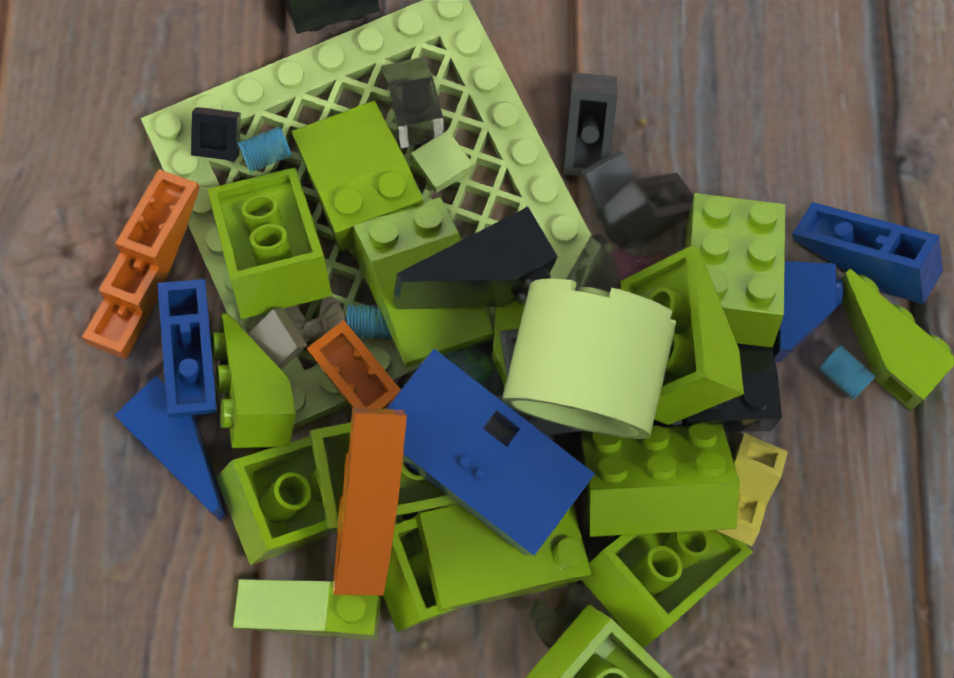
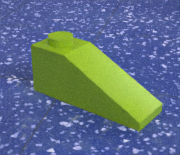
M239 579L233 628L377 641L382 596L334 595L332 581Z

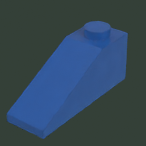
M812 202L792 233L793 240L831 263H835L836 266L846 272L851 269L857 275L861 274L871 279L877 285L880 292L920 304L925 303L943 272L940 235Z
M205 279L157 283L168 418L217 413Z
M155 376L114 416L221 521L227 514L197 418L194 415L168 418L165 384Z

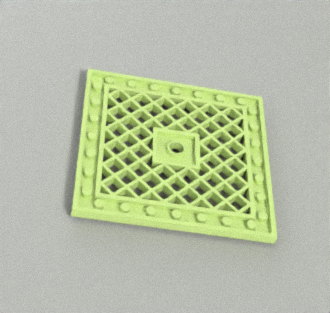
M469 0L419 1L141 118L163 170L197 182L200 186L188 226L227 314H230L246 333H249L268 313L245 319L240 317L207 189L220 186L212 168L230 173L225 183L229 184L239 181L240 177L249 179L274 173L280 161L279 159L278 162L275 160V164L272 161V165H267L264 173L257 170L250 173L248 168L245 167L246 163L241 151L234 163L223 159L191 156L192 111L196 107L241 112L240 128L250 125L246 135L240 134L241 142L255 135L257 136L263 123L277 128L280 126L288 143L292 135L291 131L307 126L297 122L303 106L322 112L319 121L350 110V108L337 104L343 89L363 95L358 106L371 102L372 99L392 105L385 121L394 137L410 142L404 157L411 173L422 177L424 176L411 159V153L419 145L423 146L436 138L424 134L429 118L449 124L448 130L454 138L458 128L479 134L474 150L460 146L473 163V171L449 185L458 189L453 204L444 203L453 223L457 219L477 226L475 232L477 233L499 222L490 218L496 202L516 208L518 211L529 207L558 256L551 270L550 279L573 280L577 283L575 291L580 287L604 290L613 286L614 278ZM412 56L408 67L396 63ZM422 56L442 62L437 76L417 70ZM450 66H452L460 84L445 80ZM372 73L368 84L356 80ZM383 73L402 79L397 94L377 87ZM411 82L432 88L426 103L406 97ZM332 90L327 101L316 97ZM440 91L461 98L455 113L435 107ZM469 102L479 121L463 116ZM291 107L287 118L276 115V113ZM400 109L421 115L415 130L395 124ZM487 138L498 158L482 153ZM291 151L292 157L289 158L287 156V159L284 157L283 161L300 166L297 173L305 198L317 203L312 216L318 236L335 241L330 227L320 224L324 212L315 190L303 186L308 175L299 153ZM477 164L498 171L493 188L471 180ZM506 174L517 196L501 191ZM428 182L423 195L421 194L423 202L433 200L431 197L434 190ZM466 192L488 199L482 215L461 209ZM335 243L329 259H324L329 283L334 273L354 280L347 298L332 293V297L341 303V308H343L347 318L348 304H354V308L355 304H357L358 314V305L360 304L361 306L362 304L356 301L363 283L367 284L360 267L358 270L338 263L343 251L340 252L337 243ZM354 247L349 248L348 252L352 260L356 259ZM322 299L311 301L305 316L306 320L316 317ZM485 307L493 329L495 307ZM493 337L443 354V356L449 360L493 340ZM360 338L392 379L407 373L411 377L421 364L418 363L406 367L394 340H391V338L389 340L388 338L386 340L381 338ZM303 350L282 369L284 374L290 379L296 410L293 430L348 405L308 351ZM299 360L315 366L304 370Z

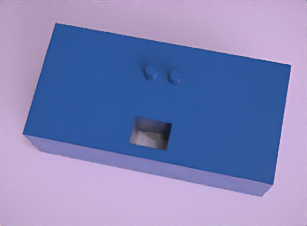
M435 349L427 355L386 408L404 410L407 414L403 461L524 555L535 556L595 475V473Z

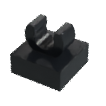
M196 107L192 111L191 156L236 161L240 153L238 142H240L241 112Z

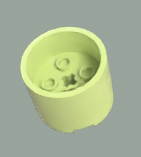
M539 279L531 282L502 402L521 413L570 428L622 438H649L675 332L676 320L671 319L672 311L655 301L616 288H611L610 292L596 288L580 287L575 291L577 283L573 280Z

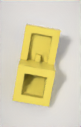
M744 433L733 458L740 481L737 529L716 531L750 546L754 544L761 528L766 506L781 479L788 451Z

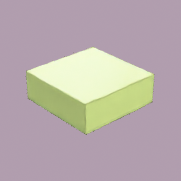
M449 130L411 153L412 161L435 193L440 192L473 171V163Z

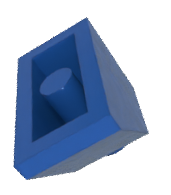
M785 261L784 316L772 347L775 362H782L826 322L836 307L841 306L843 283L841 279H836L835 263Z

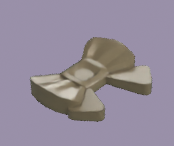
M332 296L322 298L319 316L310 320L305 319L297 305L284 308L307 345L310 342L317 341L344 320L346 322V316L341 308V303Z

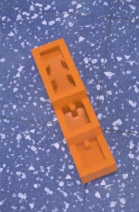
M158 169L115 243L120 254L98 290L104 299L82 335L87 345L127 360L157 301V283H165L176 257L200 189L197 182Z
M344 320L306 348L351 409H386L401 390Z
M352 408L349 453H346L343 496H340L333 581L334 595H384L402 472L407 414L404 410Z

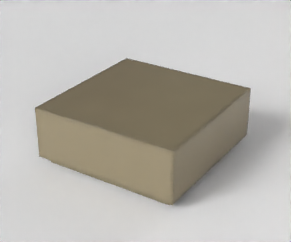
M284 308L271 310L247 333L281 370L307 347V344Z

